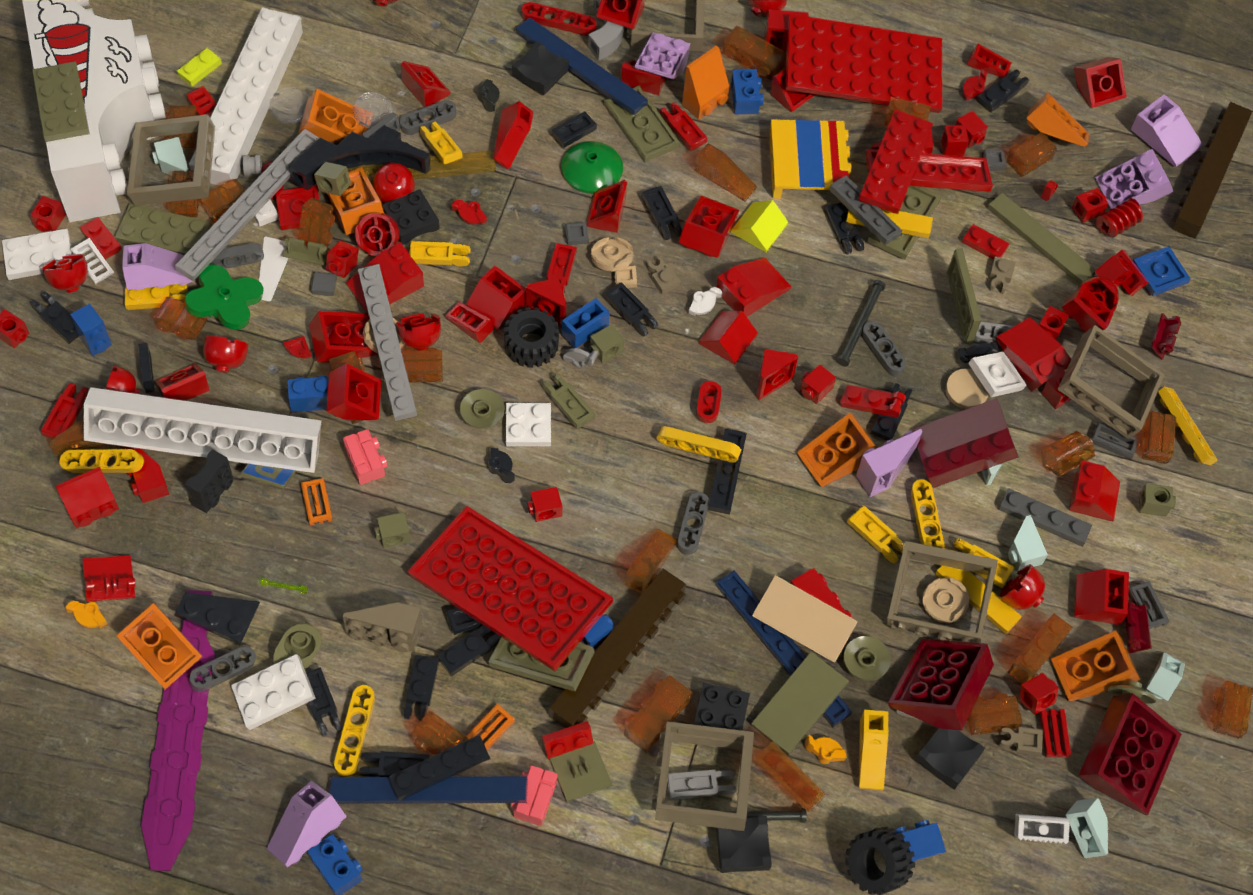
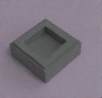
M1004 150L983 151L982 155L983 158H987L989 170L1006 169Z
M586 222L565 224L568 245L589 244Z
M315 272L312 294L334 296L337 275Z

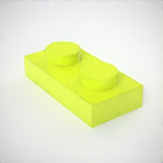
M206 48L178 69L177 74L182 80L193 87L219 67L222 61L221 58Z

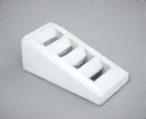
M88 238L71 248V253L84 254L90 250L91 253L85 256L86 261L94 256L96 257V259L87 264L88 276L96 285L113 275L114 271L91 239ZM100 262L101 265L93 270L90 269V267ZM103 268L106 270V272L102 273L101 275L97 277L95 276V273L102 270Z

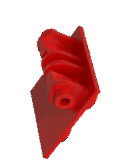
M131 555L82 559L86 602L135 598L134 587L136 584L135 578H133Z

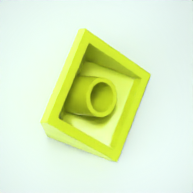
M773 200L753 202L732 228L731 233L767 252L788 225V221Z

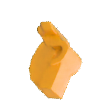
M71 601L65 606L66 611L73 613L76 621L83 627H99L101 629L107 625V621L100 613L98 604L95 602L83 604L78 601Z
M808 735L805 739V749L817 755L818 761L822 764L845 761L847 758L846 751L842 749L837 741L831 738L822 737L814 740L811 735Z

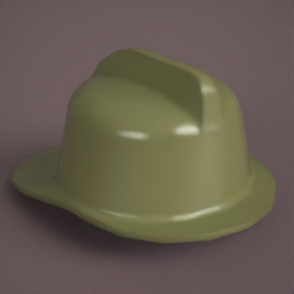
M308 623L291 626L284 633L273 654L274 664L297 654L300 656L303 667L306 670L322 643L321 634L318 629Z

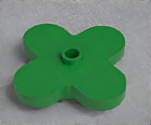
M208 265L199 275V284L202 288L192 290L186 295L185 308L193 316H208L211 318L212 315L215 318H219L220 322L229 329H243L249 324L250 320L248 306L261 301L264 288L257 279L244 277L233 280L225 268L219 265Z

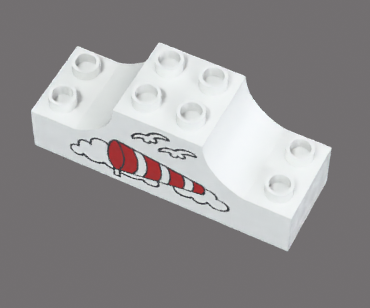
M22 0L34 69L75 61L78 66L90 134L46 142L51 173L69 222L121 213L118 196L126 194L127 182L123 168L120 169V162L133 148L132 133L135 131V123L166 118L161 94L150 95V93L159 92V81L154 62H142L152 60L147 34L135 36L131 19L112 20L94 15L92 8H83V6L90 5L89 0Z

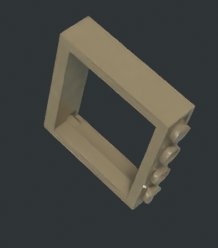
M696 0L695 35L638 31L637 22L635 29L628 28L627 38H631V47L645 48L651 34L659 33L691 43L689 51H702L705 0Z
M208 115L135 123V131L132 133L133 148L130 150L131 164L128 168L129 181L128 185H126V194L135 205L209 198L215 125ZM198 132L192 182L142 187L147 138Z
M1094 325L1082 335L1058 390L1127 439H1130L1142 430L1165 374ZM1089 346L1145 385L1132 415L1076 376Z
M905 541L887 625L896 631H914L919 636L933 635L938 636L940 640L981 643L998 560ZM910 559L987 575L976 632L897 616Z
M667 722L666 732L661 731L659 745H664L663 752L658 751L657 766L661 767V772L655 773L654 788H658V795H653L651 810H656L655 820L744 831L747 817L754 732ZM672 741L742 750L736 813L664 804Z

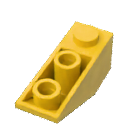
M864 710L860 718L859 789L884 790L888 743L887 711Z

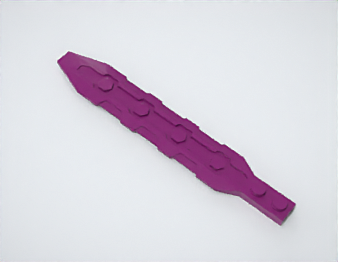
M188 590V593L213 596L212 591ZM183 620L182 634L203 657L166 690L164 689L162 704L159 705L157 718L159 723L155 751L152 752L150 765L152 773L148 798L145 799L141 825L151 871H171L192 830L196 804L194 795L197 774L200 771L202 754L200 753L204 725L207 724L209 709L207 707L209 689L204 692H196L190 687L189 680L190 674L194 669L216 658L207 639L208 631ZM209 669L208 676L201 678L198 675L195 682L205 684V678L212 675L211 669Z

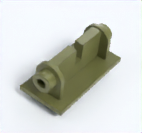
M290 237L285 239L284 246H286L283 257L324 266L327 260V253L331 249H328L323 243L308 242V244H305L304 240Z

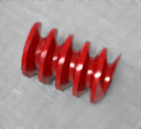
M1129 198L1122 204L1110 209V211L1098 216L1096 219L1098 230L1109 237H1117L1124 230H1128L1130 227L1142 222L1141 206L1137 200Z

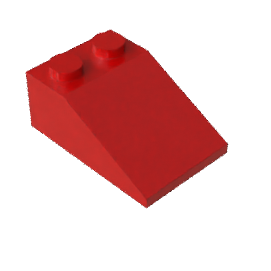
M701 195L685 222L679 244L684 245L688 249L703 252L709 257L718 258L740 210Z
M401 242L382 251L365 266L369 267L379 264L389 305L424 287L423 272ZM358 272L346 282V285L365 312L368 313Z
M766 258L732 267L718 276L716 288L722 291L721 298L733 311H743L746 317L792 288Z
M318 311L309 323L317 362L340 363L379 355L367 346L363 338L364 326L370 319L369 313Z
M1030 317L995 338L1031 392L1044 385L1047 380L1060 372L1066 371L1071 361L1064 347Z

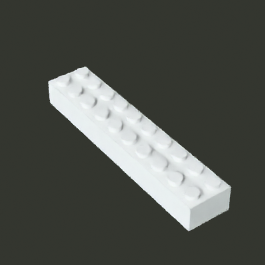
M266 8L261 9L210 118L215 125L211 184L233 189L243 167V155H248L303 33L299 16ZM196 150L189 163L192 177L194 176Z
M91 387L84 402L85 441L205 458L213 449L226 456L228 461L315 472L319 454L321 420Z

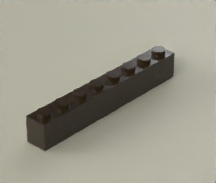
M1233 102L1229 103L1227 109L1222 108L1218 119L1221 121L1220 123H1215L1211 132L1215 135L1214 137H1209L1205 145L1208 150H1203L1198 160L1202 164L1201 166L1196 165L1192 174L1195 179H1190L1185 189L1188 195L1183 194L1179 206L1182 208L1181 210L1177 209L1172 218L1175 221L1172 230L1196 239L1251 117L1252 110Z
M663 568L595 651L576 691L565 689L549 708V717L564 728L587 721L588 717L586 715L589 711L598 708L602 702V695L606 691L609 693L613 689L620 673L622 675L625 674L631 665L630 660L634 656L638 657L641 654L648 638L650 640L653 639L659 630L658 625L662 621L666 622L673 612L671 609L674 605H680L686 596V593H684L686 583Z

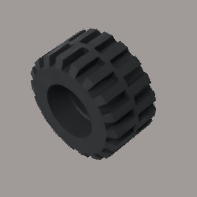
M530 307L525 308V311L518 310L517 315L512 314L510 320L506 321L504 328L506 354L508 357L511 356V360L514 363L518 361L519 365L523 367L525 364L528 365V368H533V365L540 367L543 362L549 363L550 358L556 356V351H558L559 330L555 318L552 315L548 316V312L545 310L540 312V308L530 310ZM533 333L542 338L535 342H529L521 337Z
M880 827L855 836L856 839L851 840L849 843L851 848L846 850V855L849 858L845 859V864L849 865L848 875L853 876L852 882L855 885L859 884L860 890L863 892L868 890V894L883 895L901 888V886L909 882L908 879L914 873L911 869L915 868V862L912 861V857H915L914 851L910 852L909 847L911 844L909 841H904L905 836L902 833L897 834V830L893 828ZM875 849L879 850L885 858V873L876 865L874 859Z

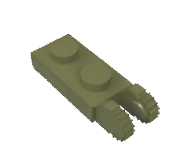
M558 373L553 375V381L559 389L555 390L547 380L542 382V388L576 429H579L595 418L592 409Z

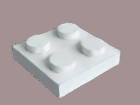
M1004 351L975 357L968 363L990 397L1022 391L1026 387V383Z
M506 403V446H551V403Z

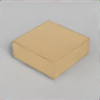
M628 266L622 270L614 271L615 286L623 283L627 288H637L636 266Z

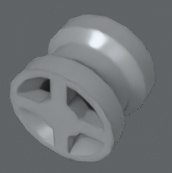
M243 155L245 176H250L251 174L260 176L262 174L261 155H256L255 157Z

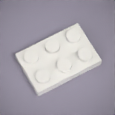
M68 229L2 240L8 280L44 274L42 270L44 264L54 259L56 262L63 260L62 256L72 254Z
M297 654L231 685L246 728L249 730L316 699L300 656Z

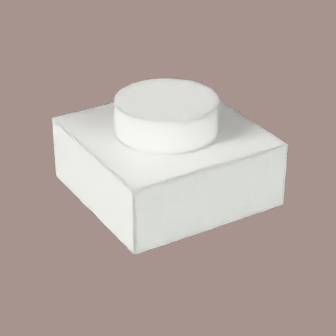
M271 199L254 216L259 227L279 219Z

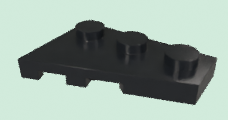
M185 592L174 616L240 645L260 602Z

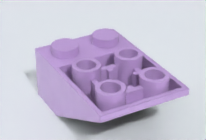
M652 33L635 64V68L674 79L682 74L687 64L691 43L667 37L663 34Z
M1162 95L1141 111L1131 128L1135 134L1175 167L1203 146L1180 107L1166 95Z
M1153 149L1095 177L1111 209L1127 201L1129 198H1134L1139 204H1144L1173 192L1170 181Z
M147 243L126 245L123 248L122 268L127 290H142L147 287L162 288L173 284L186 285L194 281L175 270V265L184 256L182 254Z
M921 429L915 432L909 431L895 441L893 439L889 440L882 447L877 449L871 448L864 452L856 477L869 497L890 488L915 453L923 432Z
M310 781L291 798L267 850L288 868L291 864L299 861L307 850L316 846L329 831L336 829L347 816L331 794L313 781Z

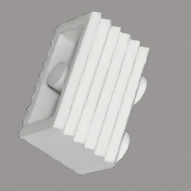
M1015 814L1014 836L1020 841L1023 839L1025 841L1033 840L1035 842L1067 844L1069 842V819Z

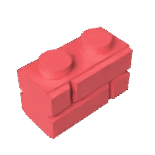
M367 429L344 437V447L359 484L363 485L372 480L383 478L385 476L384 468L388 466L384 455H379L377 451L380 448L377 437H371Z
M531 765L528 772H523L521 775L528 778L527 803H512L511 809H514V817L516 819L542 826L558 781V774Z

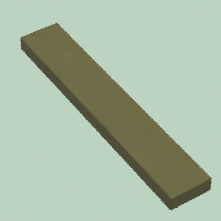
M1001 193L989 203L988 209L1077 283L1081 285L1083 281L1095 275L1096 269L1005 194Z

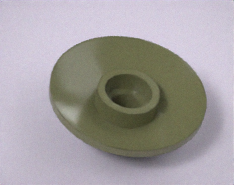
M488 389L471 391L463 398L460 405L462 419L469 426L477 429H488L497 425L502 420L505 412L502 398L494 391ZM480 411L486 412L485 414H479Z
M857 637L848 643L844 651L843 659L847 670L860 680L874 681L883 677L891 664L888 648L875 637ZM862 659H868L870 664H864Z
M1128 680L1127 685L1108 687V692L1114 696L1133 693L1144 703L1151 704L1156 702V697L1142 689V684L1137 681Z

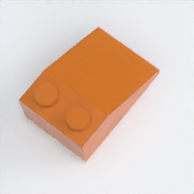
M717 45L686 66L682 106L699 120L703 116H708L713 109L723 105L728 100L729 83L720 49Z
M316 89L307 100L299 134L306 129L317 137L338 145L352 131L362 135L369 130L373 114Z
M1048 92L1029 109L1027 123L1032 129H1038L1041 133L1083 147L1088 144L1090 134Z
M362 167L348 172L351 184L341 196L327 193L346 235L355 233V229L363 216L370 213H384L381 201Z
M850 412L799 450L797 454L819 485L824 487L858 470L864 452L871 448L877 449L878 447Z
M154 603L116 635L165 690L203 657Z
M1116 630L1051 658L1070 702L1108 692V687L1127 685L1128 680H1140L1124 642Z

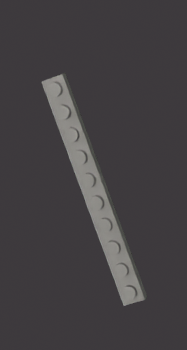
M304 129L175 265V270L194 281L289 180V166L312 146L319 137Z

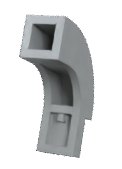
M594 0V10L598 12L601 0ZM603 20L605 25L589 34L588 48L598 60L611 55L619 47L623 39L624 26Z

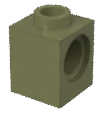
M325 162L314 174L318 189L321 192L341 196L351 184L347 166Z
M611 324L590 336L589 350L591 353L594 350L598 351L597 358L603 363L623 352L624 339Z
M1146 483L1140 492L1139 513L1166 517L1176 504V496H1173V487Z
M405 512L377 518L378 527H374L377 541L382 540L383 548L411 542Z

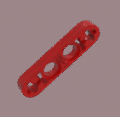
M527 2L522 6V18L525 21L531 18L540 25L584 36H589L590 33L596 31V19L592 16L534 2ZM552 14L555 17L553 19H546L544 16ZM565 19H572L574 22L567 24L563 21Z

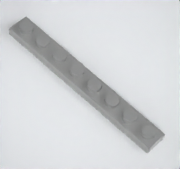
M377 264L358 269L395 421L417 416L380 266Z

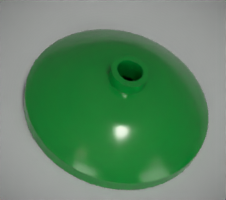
M586 141L572 146L565 153L561 163V171L565 181L572 188L583 193L594 194L595 191L620 181L623 174V162L618 152L611 146L602 142Z

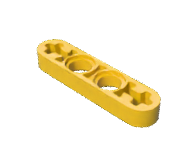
M662 426L657 435V440L663 445L728 462H737L741 453V448L734 443L667 426Z
M131 449L67 450L61 455L59 464L70 473H86L99 466L103 473H134L142 468L144 459L141 454ZM95 456V463L88 467L87 462L89 458ZM115 456V463L108 467L107 462L109 458ZM73 459H76L77 461H79V463H78V462H70V464H69V461H73Z
M924 479L916 480L913 483L910 494L920 542L928 546H932V542H935L934 547L945 549L932 485ZM918 487H921L922 490L925 491L923 500H921V491H917ZM920 507H929L932 513L924 515L920 512ZM932 527L935 529L936 534L932 536L927 535L924 532V528Z
M367 685L358 686L352 694L334 760L336 773L341 777L352 776L358 767L375 703L374 691ZM363 693H367L369 698H366L364 701V709L360 708L361 701L358 696H363ZM356 714H361L365 717L364 722L360 725H354L351 722L352 717ZM356 737L359 743L356 747L349 748L345 745L346 739ZM347 753L350 755L349 763L351 767L349 766L346 770H342L340 764L345 763Z

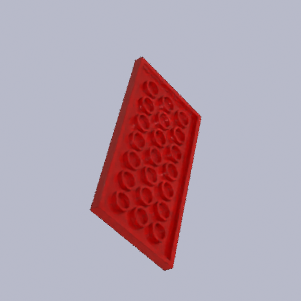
M789 14L787 18L785 90L940 113L942 110V38Z
M466 506L407 571L411 578L554 672L614 602L613 597L469 506Z

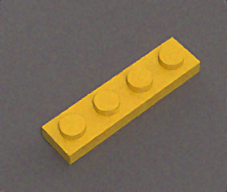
M1164 386L1158 391L1161 396L1160 402L1166 409L1170 410L1172 414L1171 419L1183 431L1182 437L1185 442L1193 447L1195 451L1193 452L1194 457L1199 463L1207 465L1217 462L1218 459L1174 389Z

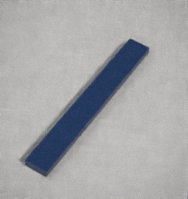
M528 18L516 28V33L531 44L539 41L553 54L569 60V70L631 114L635 115L648 104V99L533 19Z
M733 570L717 581L715 586L791 677L806 659L805 654L790 637L752 616L760 600L736 571ZM838 695L822 716L834 728L849 717L852 711Z
M527 776L451 777L399 801L389 777H331L330 794L337 804L527 803L528 778Z

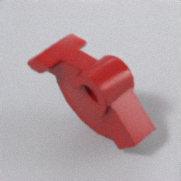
M981 69L979 76L970 77L964 83L963 97L966 101L978 97V95L984 92L987 72Z
M457 199L452 203L451 210H457L460 218L466 223L482 225L487 222V217L480 209L478 202L472 201L467 203Z

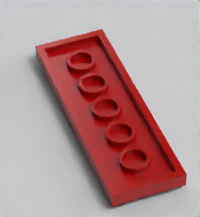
M895 109L861 191L860 201L895 214L899 213L934 123Z
M866 150L865 157L868 174L878 150ZM922 153L909 186L991 192L993 184L987 158Z

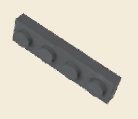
M847 176L830 185L829 190L884 245L901 236L902 230L879 207L859 200L862 190Z
M1010 488L1007 489L998 509L1023 521L1026 516L1031 515L1036 527L1082 547L1092 527V524Z

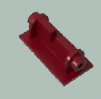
M1162 313L1157 324L1151 348L1161 360L1164 359L1165 355H1169L1174 350L1177 338L1175 334H1178L1182 324L1178 316L1167 318Z
M1128 603V615L1125 617L1129 653L1152 649L1146 604L1135 606V603Z

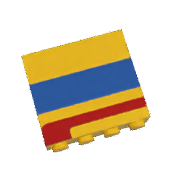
M771 120L769 142L773 199H781L783 189L829 190L830 185L844 176L849 178L851 163L847 161V158L850 156V147L846 146L849 133L848 129H845L844 121Z

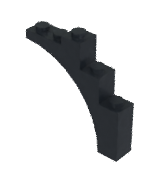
M385 125L370 139L352 131L337 146L332 142L319 138L289 166L291 182L306 190H309L317 183L314 174L325 162L347 166V169L363 165L400 163L407 168L424 174L431 170L429 153L401 141V133Z

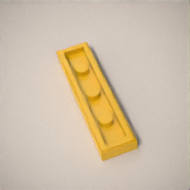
M881 209L902 230L903 234L929 239L933 217L902 211L895 214ZM850 210L848 211L846 222L865 226Z
M941 566L935 574L941 579L947 577L961 582L967 589L969 603L980 612L985 584L970 571ZM993 591L991 592L986 618L1003 633L1007 634L1020 621L1022 616Z

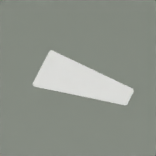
M264 237V259L261 261L259 282H261L264 288L261 300L271 301L288 260V258L283 257L286 246H284L285 241Z

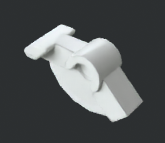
M716 287L710 288L706 292L697 291L694 294L688 314L696 316V314L703 315L710 312L715 306L716 298H721L722 291Z

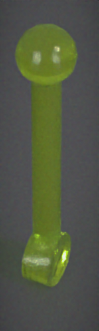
M267 578L260 580V585L263 587L274 586L295 590L302 594H307L308 587L273 582Z

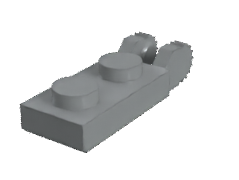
M705 770L668 774L667 788L669 800L732 795L737 792L736 786H717V780L733 779L735 777L734 771Z

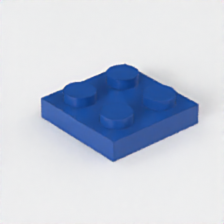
M1169 246L1133 259V262L1149 283L1145 286L1152 297L1188 284L1191 280Z

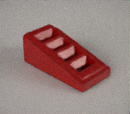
M979 43L972 50L966 65L972 68L983 69L987 73L1002 78L1007 76L1012 64L1011 61Z
M202 86L187 94L188 104L198 116L208 115L211 118L217 104L207 89Z
M458 302L445 315L448 321L479 343H482L494 329L489 318L461 302Z

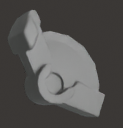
M570 348L566 350L563 361L583 369L586 364L589 367L593 366L598 356V351L594 350L592 353H588L581 349Z

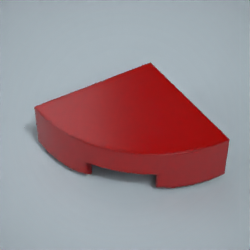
M1050 180L1046 184L1041 198L1049 201L1057 190L1058 184Z
M304 336L283 342L285 350L290 355L297 358L312 357Z

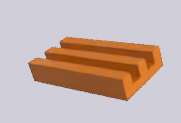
M324 478L301 482L310 526L317 522L322 524L326 520L328 522L333 521ZM319 484L326 509V514L324 515L321 513L316 485ZM309 486L312 488L317 512L315 517L312 515L307 491Z
M496 704L465 736L464 741L475 737L499 712L501 715L481 735V739L484 741L505 718L507 719L484 743L488 751L515 722V718Z

